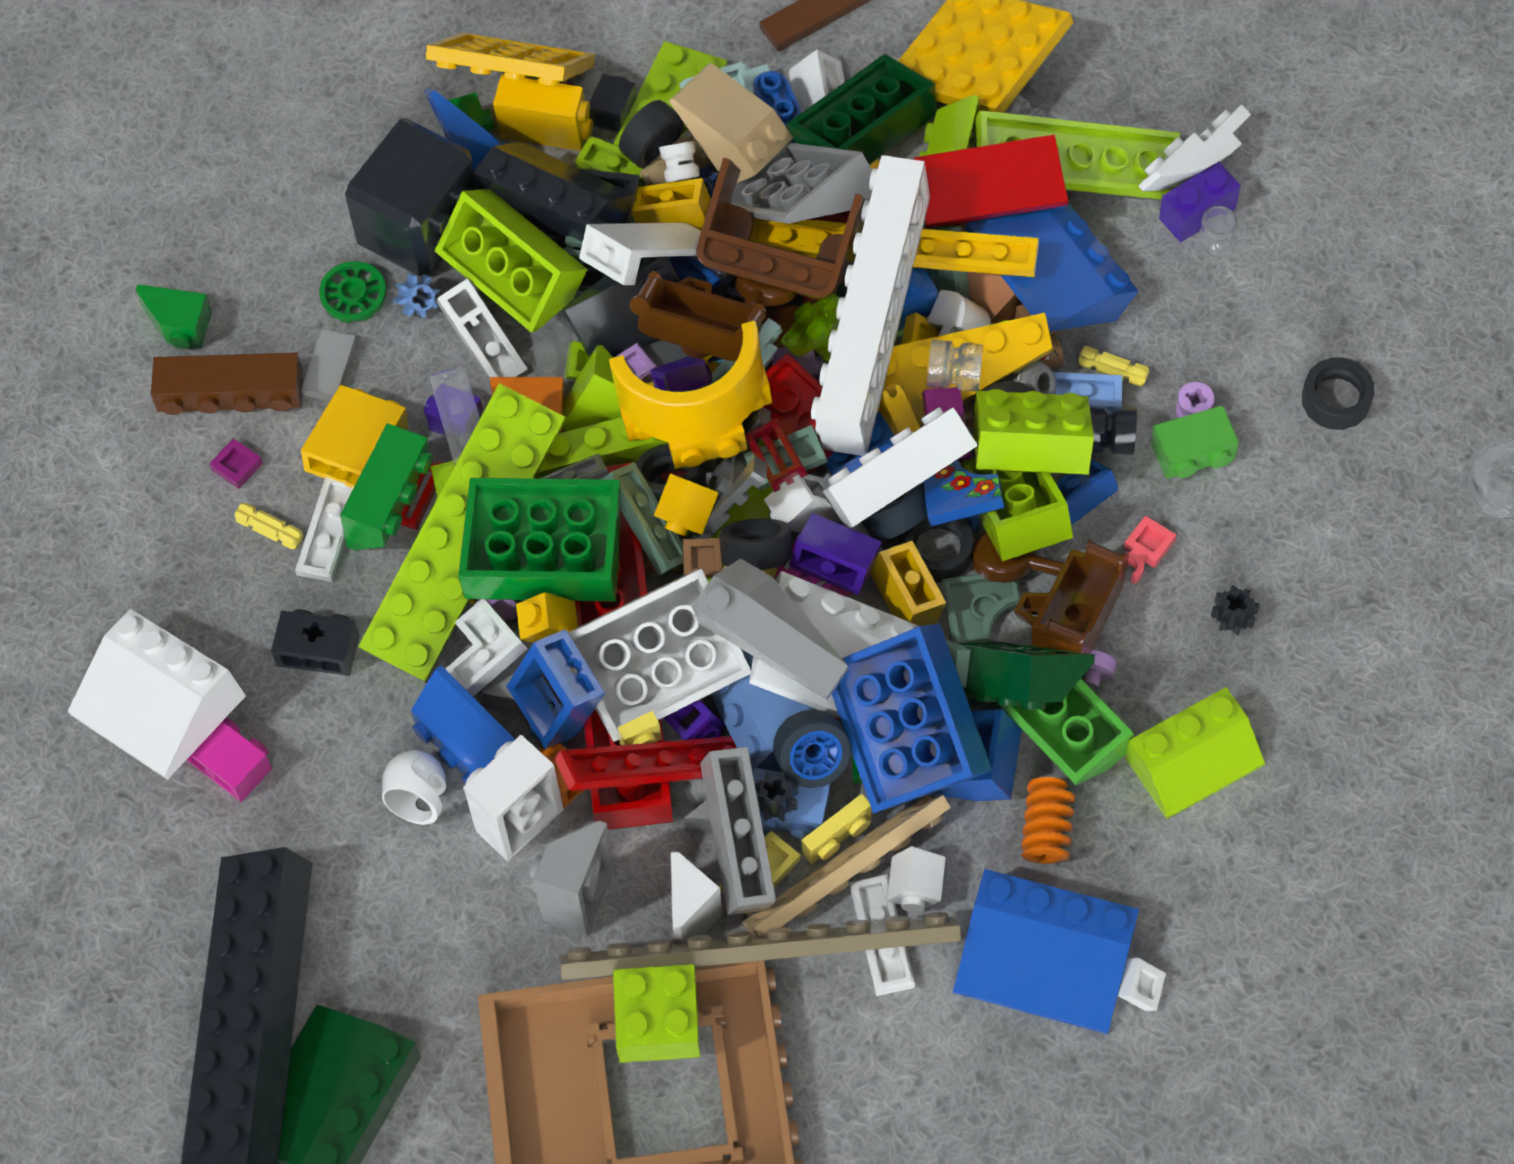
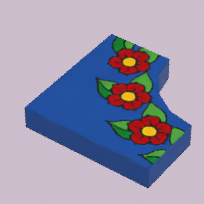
M958 459L923 481L927 515L931 526L1004 508L998 473L989 475L970 473L961 467Z

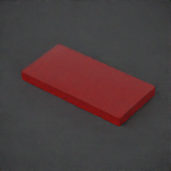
M1055 134L913 157V160L925 161L930 193L924 221L926 229L1068 205Z

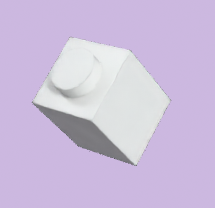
M913 846L892 856L887 901L900 904L903 910L914 913L923 912L926 908L940 902L946 857Z

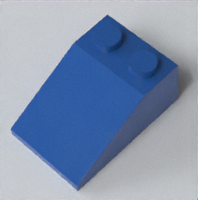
M1003 709L971 711L992 772L934 793L942 794L944 797L970 801L1011 800L1022 729Z

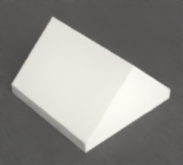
M671 852L675 944L687 943V938L704 935L722 916L720 887L682 854Z

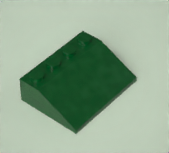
M317 1004L291 1048L277 1164H361L421 1058L416 1042L381 1025Z

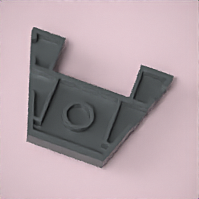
M764 407L754 411L743 428L745 435L770 422L771 412ZM762 437L756 439V443H758ZM747 441L746 451L739 452L730 458H722L715 467L706 488L718 492V496L703 534L692 531L693 538L709 539L729 519L730 515L727 512L733 504L736 503L742 506L749 498V494L746 492L751 485L759 488L765 482L767 474L766 462L754 456L747 465L744 454L752 451Z

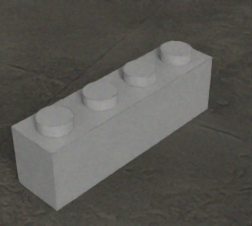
M748 747L711 751L701 761L700 766L727 916L766 911L776 902Z

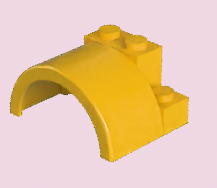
M756 321L741 324L743 344L739 357L733 367L716 382L698 390L670 392L654 388L644 383L630 370L623 355L610 358L609 364L628 441L635 439L645 440L652 437L667 441L675 469L695 467L704 461L719 457L730 458L739 452L746 451L747 445L742 422L752 411L772 404Z

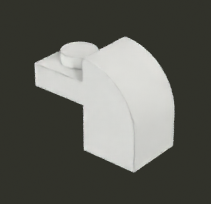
M940 290L927 320L928 324L941 331L939 336L991 325L989 314L985 309L957 292Z

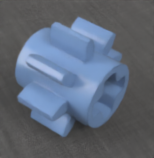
M408 273V281H405L403 284H395L399 291L398 297L393 299V301L397 304L405 305L402 314L410 317L416 311L419 317L426 318V310L431 307H438L435 303V294H438L440 289L428 286L431 281L429 276L422 275L418 281L415 275ZM417 289L421 290V294L417 295ZM416 296V302L412 301V297Z

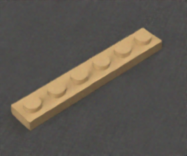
M932 793L917 799L778 896L776 902L766 911L756 912L744 920L742 923L746 930L751 933V936L767 935V930L780 927L786 928L785 924L796 916L798 918L804 917L814 911L818 906L817 901L827 894L835 895L844 890L849 885L848 880L857 873H866L874 869L880 863L879 858L890 850L893 852L900 850L908 845L912 840L911 835L921 828L926 830L938 824L942 820L941 814L951 808L944 795Z

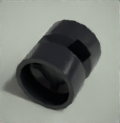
M1089 405L1094 433L1092 453H1103L1106 448H1110L1113 454L1134 455L1137 409L1135 407H1115L1112 412H1108L1105 406Z

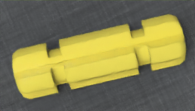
M1084 346L1078 358V365L1090 370L1094 367L1097 368L1096 372L1105 375H1122V381L1125 378L1129 379L1128 383L1142 387L1148 378L1149 368L1139 363H1136L1135 366L1131 365L1130 360L1104 351L1103 354H1099L1098 349Z
M241 503L234 516L237 523L246 527L253 526L252 530L276 542L281 540L282 545L290 549H296L302 542L303 534L301 529L291 524L285 526V521L262 510L256 511V507L248 503Z

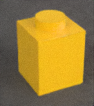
M670 474L654 516L667 521L665 529L686 536L688 530L702 535L718 492Z
M544 592L516 604L520 640L534 643L566 629L567 632L578 628L575 601Z

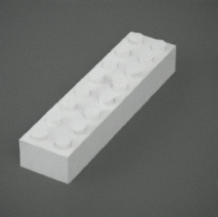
M881 155L878 169H872L869 188L873 191L870 201L865 200L863 203L861 221L864 222L862 233H856L853 244V254H856L854 265H848L845 275V286L848 287L846 297H840L837 306L836 316L840 320L837 331L832 330L830 333L828 351L831 352L829 364L824 363L821 368L820 385L823 386L821 396L814 398L811 409V418L816 420L815 432L817 435H820L824 450L864 456L868 453L930 200L925 161Z

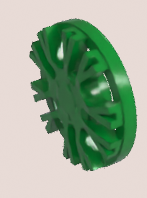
M349 261L333 267L326 273L320 283L319 296L323 308L332 318H336L343 323L363 319L366 321L383 307L386 297V285L382 274L374 266L365 262ZM353 269L354 277H348L347 270ZM363 270L371 273L366 280L359 278ZM337 274L343 278L340 284L331 281ZM376 282H379V284H376V285H373V286H370V287L366 288V287L369 286V285H372V284H374V283H376ZM326 289H327V290H335V291H338V293H337V292H326ZM372 293H379L377 300L371 299L368 296ZM334 299L340 300L339 303L333 307H331L328 303V301ZM367 302L371 307L367 309L363 303ZM346 305L344 313L340 312L343 306ZM353 308L361 309V312L351 314Z

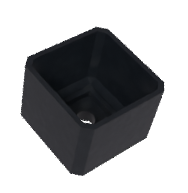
M407 118L399 119L348 183L345 198L357 244L419 277L432 274L443 260L435 252V249L462 191L477 190L470 151Z

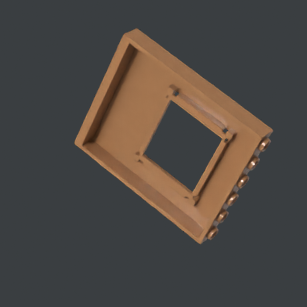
M764 960L694 967L699 1027L712 1025L728 1144L619 1160L616 1157L602 1043L603 1040L616 1039L613 976L478 995L495 1164H802V1159L794 1161L792 1146L799 1145L796 1120L788 1121L786 1110L787 1106H793L790 1081L782 1082L780 1068L788 1067L785 1044L776 1043L775 1030L782 1029L779 1005L771 1006L769 992L776 991L773 967L765 968ZM731 1155L730 1158L723 1159V1156Z

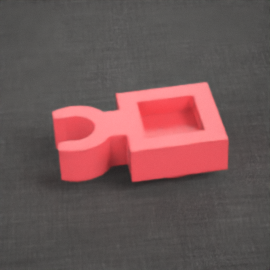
M1146 515L1124 543V550L1129 553L1127 566L1135 568L1131 577V582L1134 584L1141 580L1144 564L1147 563L1155 568L1175 543L1177 536Z

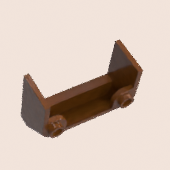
M723 157L696 248L699 261L710 270L819 300L831 297L844 279L848 265H852L856 254H853V244L856 233H862L864 222L861 221L862 207L866 200L864 196L855 194L844 234H833L825 238L820 245L817 258L750 240L753 230L752 216L743 207L731 204L741 170L730 159Z

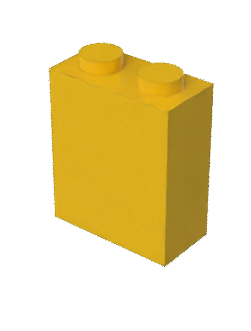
M501 74L493 102L501 139L576 151L582 150L585 139L588 140L589 136H592L593 119H589L590 102L585 101L583 87L561 83L558 86L538 83L536 79L514 80L505 78L504 74Z
M340 384L301 448L304 471L322 478L328 477L346 484L344 486L350 488L354 487L385 425L389 423L408 430L406 407L393 400H383L369 395L362 389H352Z

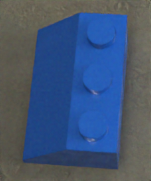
M442 665L434 671L411 709L415 723L412 729L425 744L431 741L439 749L437 754L449 769L452 770L454 767H457L464 774L462 780L465 785L469 776L476 769L481 767L484 769L495 759V754L502 745L509 741H515Z

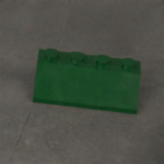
M883 54L789 121L787 129L797 144L862 152L868 164H870L936 116L935 83L887 54Z
M954 642L971 649L966 687H963L966 698H976V701L998 702L999 705H1022L1023 709L1041 710L1045 709L1046 702H1062L1095 662V654L1008 642Z

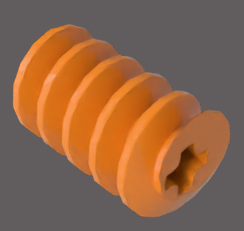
M1038 777L1028 782L1027 791L1029 795L1026 796L1025 804L1028 809L1025 810L1024 820L1026 823L1023 825V835L1025 838L1022 839L1021 849L1023 850L1021 856L1027 861L1053 864L1066 862L1070 858V853L1061 848L1071 845V838L1063 833L1071 832L1073 824L1064 819H1069L1074 815V809L1067 805L1075 802V795L1065 790L1068 788V784L1062 779Z

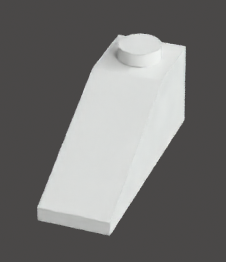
M468 278L437 298V304L489 378L517 377L528 369Z

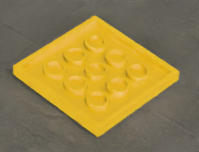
M946 0L898 62L935 83L937 102L949 105L975 95L980 96L979 111L1004 113L1074 22L1070 12L1022 0Z
M461 33L427 45L426 59L436 61V66L440 68L457 69V65L470 66V72L490 75L491 71H503L504 77L508 79L525 80V76L539 77L538 83L558 86L560 82H567L568 78H575V75H583L584 71L593 68L595 53Z

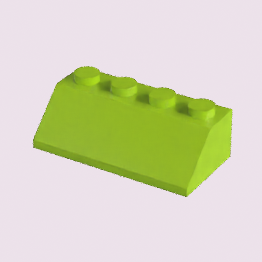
M490 189L462 191L435 249L439 256L468 278L470 282L531 333L537 332L573 300L588 270Z

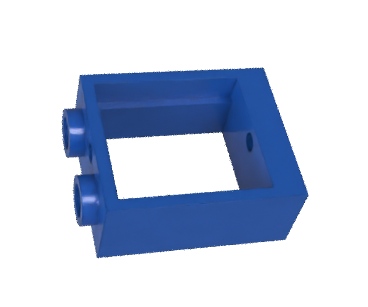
M566 629L534 642L506 685L544 749L577 736L605 695L603 688ZM570 668H575L577 673H572ZM543 673L546 676L549 683L551 684L554 691L556 692L557 696L561 700L562 704L564 705L563 708L561 707L558 700L551 691L550 687L543 678ZM548 704H551L553 709H550Z

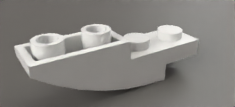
M1242 104L1231 114L1225 109L1211 122V125L1215 128L1212 132L1208 128L1199 136L1194 132L1184 141L1178 137L1163 151L1167 155L1164 160L1159 156L1144 170L1148 176L1138 185L1142 191H1159L1175 188L1208 167L1221 162L1242 144L1234 136L1233 132L1251 114Z

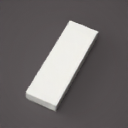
M328 477L324 479L295 569L297 576L328 582L333 581L345 543L340 514L354 487L344 486L346 484Z
M888 875L849 883L857 920H868L870 925L885 923L886 918L898 916L895 903L887 901ZM906 946L865 950L876 996L915 988Z

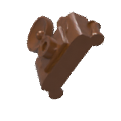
M652 271L648 274L639 295L631 299L630 309L639 316L638 329L642 333L680 345L682 352L693 358H705L712 355L736 362L743 344L741 324L756 321L758 333H760L762 321L766 317L765 306H777L788 303L796 296V293L737 277V290L746 299L744 303L712 294V283L689 276L676 283L662 279L658 272Z
M985 533L974 543L971 557L974 570L981 577L992 582L1007 583L1017 581L1027 576L1031 570L1057 576L1049 593L1023 592L1014 609L1016 617L1032 626L1033 646L1091 654L1122 591L1129 553L1123 552L1119 554L1092 542V539L1089 538L1085 553L1071 549L1065 563L1037 556L1035 551L1002 561L988 534Z

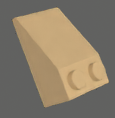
M713 63L706 65L669 100L718 171L720 170L723 157L730 159L741 170L737 183L755 176L793 139V136L773 108Z

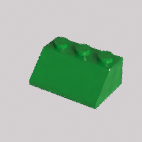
M389 423L385 425L340 514L347 548L356 551L385 547L390 535L395 536L402 522L401 513L406 504L411 505L418 488L416 483L421 473L425 475L428 472L432 463L433 454L430 453L427 437Z

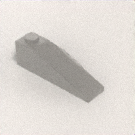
M741 558L715 574L692 606L699 624L826 700L831 696L849 669L848 665L775 579Z

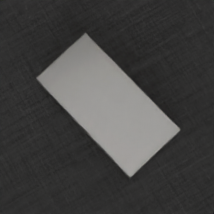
M321 329L301 388L303 396L328 401L332 399L340 384H344L357 345L356 335Z

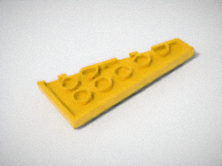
M1036 314L894 346L884 387L898 380L901 381L919 425L922 427L924 423L921 418L925 414L921 393L924 389L960 387L964 404V401L976 395L977 391H983V389L1008 375L1017 373L1051 353L1053 346L1046 314ZM882 395L878 412L882 414L890 429L896 435L898 431Z

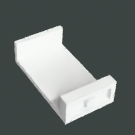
M687 223L587 224L579 259L622 285H635L641 257L693 256L699 261L696 248L701 231ZM710 270L721 279V282L723 281L724 273Z

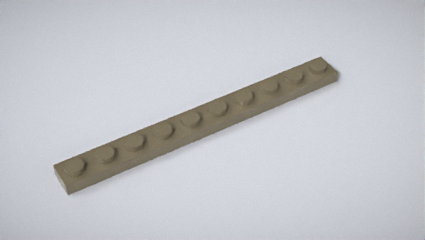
M934 912L926 914L923 920L909 921L907 916H893L886 918L885 923L870 925L868 920H853L846 922V927L830 928L829 924H812L806 927L807 931L791 932L790 928L780 927L767 930V935L751 936L750 932L738 931L727 934V939L711 940V936L697 935L687 938V943L671 944L669 939H656L647 942L646 947L631 948L629 943H616L608 945L605 951L591 952L589 947H575L568 949L567 954L559 955L561 979L568 980L613 975L614 969L694 964V967L955 942L961 941L960 925L954 917H949L948 913Z

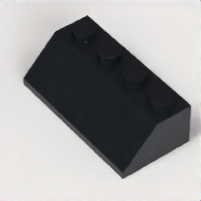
M523 142L493 146L473 171L479 190H492L523 217L564 237L571 236L583 242L587 224H618L636 201L634 194Z

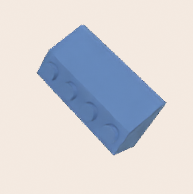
M741 649L751 669L753 655ZM751 674L711 693L710 695L736 747H748L752 773L754 768L770 771L782 770L773 749V740L778 728L788 717L800 711L815 709L750 684Z

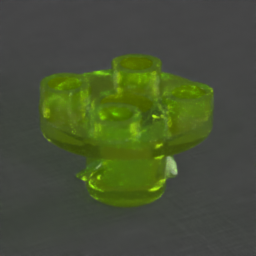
M834 293L831 297L822 299L814 305L807 302L799 307L794 314V318L797 321L783 336L782 344L795 356L807 354L815 349L825 361L829 362L831 352L828 351L829 337L832 330L837 331L840 320L837 319L836 314L840 297Z

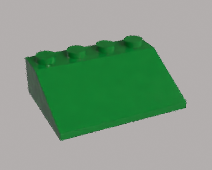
M470 478L458 574L465 599L527 600L546 592L572 601H616L619 572L620 480Z

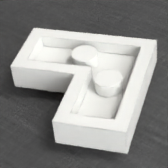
M481 599L455 622L473 645L451 663L446 670L474 696L527 650V647L485 599Z

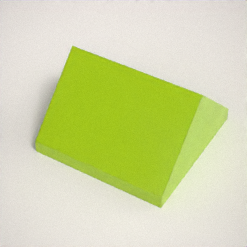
M598 345L565 398L563 416L566 417V421L562 426L565 430L569 431L622 417L609 364V359L613 357L603 345Z

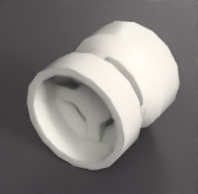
M694 141L659 147L661 158L666 162V170L664 171L666 183L700 176L698 165L693 160L695 153Z

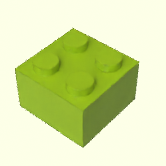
M694 964L614 969L615 1031L619 1063L699 1058L700 1041Z

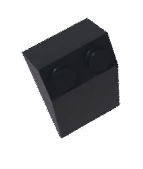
M641 257L635 285H622L606 275L562 309L589 358L598 345H603L612 357H616L636 343L643 347L657 339L642 333L638 329L639 316L630 309V301L634 296L639 295L648 274L652 271L658 272L662 279L676 283L680 281L668 257Z

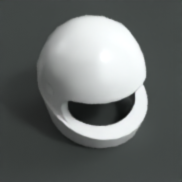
M421 750L405 751L395 756L386 765L382 777V800L385 806L400 818L421 825L435 822L442 813V803L439 795L443 794L446 789V774L441 763L431 754ZM418 798H422L431 810H419L416 807Z

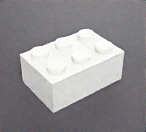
M522 735L515 741H509L502 745L496 752L495 759L484 769L482 767L476 769L469 776L466 785L463 787L476 832L507 861L564 810L554 764Z

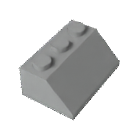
M597 821L547 844L543 856L537 855L534 859L530 878L533 879V891L537 895V906L540 907L543 922L586 936L588 935L615 867L607 823Z

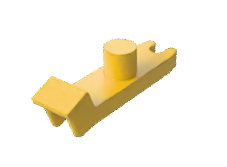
M898 380L883 387L882 395L898 433L908 427L912 433L921 428L901 381Z

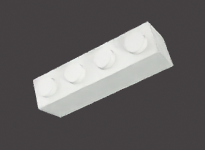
M938 407L921 418L924 426L912 433L909 427L890 438L893 446L881 453L877 447L859 459L862 466L850 473L846 467L828 479L831 486L823 490V493L845 527H854L978 446L954 407L944 413Z

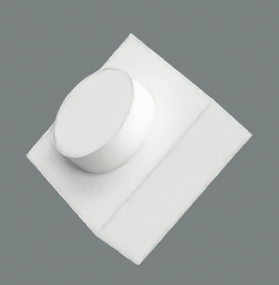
M1140 958L1127 959L1118 996L1145 1011H1157L1166 973Z

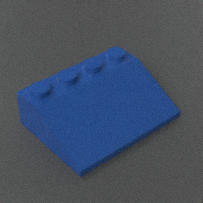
M1069 201L1067 206L971 221L964 228L968 233L1039 238L1035 277L1001 275V277L1031 316L1041 313L1046 314L1049 332L1116 321L1139 292L1130 281L1129 275L1118 266L1110 256L1106 246L1099 242L1089 229L1087 222L1076 213L1069 204Z
M940 624L916 627L842 658L849 669L833 691L832 697L843 729L851 743V751L873 813L992 772Z
M984 869L953 993L1108 1034L1139 909Z

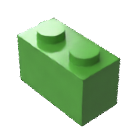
M1222 405L1153 425L1150 443L1165 478L1169 479L1175 476L1186 478L1196 473L1197 470L1210 466L1213 468L1226 466L1235 459L1239 441Z

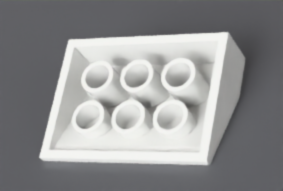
M702 569L694 570L568 632L605 692V695L595 709L613 742L619 740L617 727L653 711L657 720L751 674V669L738 646L699 624L692 606L708 585Z
M781 571L775 579L841 658L919 627L916 624ZM753 656L750 684L840 718L832 694L826 700Z
M129 609L104 635L68 712L75 719L168 780L246 695L228 669L137 612Z

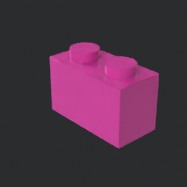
M226 717L188 757L187 761L242 802L272 770L267 758L269 751L255 738H251L248 741L239 734L241 732L239 727Z

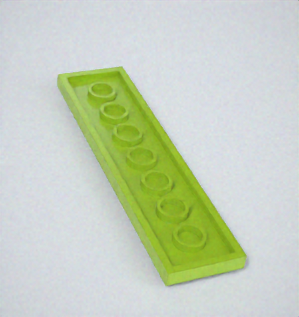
M500 383L498 384L358 646L359 649L427 682L457 626L455 622L463 615L471 600L465 599L458 578L470 478L535 479L566 421L565 416Z

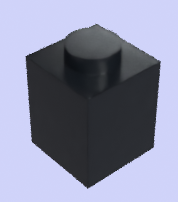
M602 74L590 100L589 119H593L594 127L619 134L637 97L635 83L623 77Z

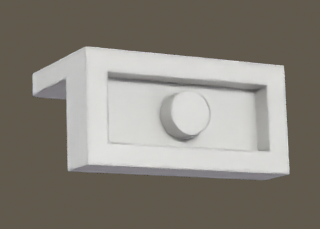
M817 49L789 70L791 89L800 106L801 113L845 82L841 61Z

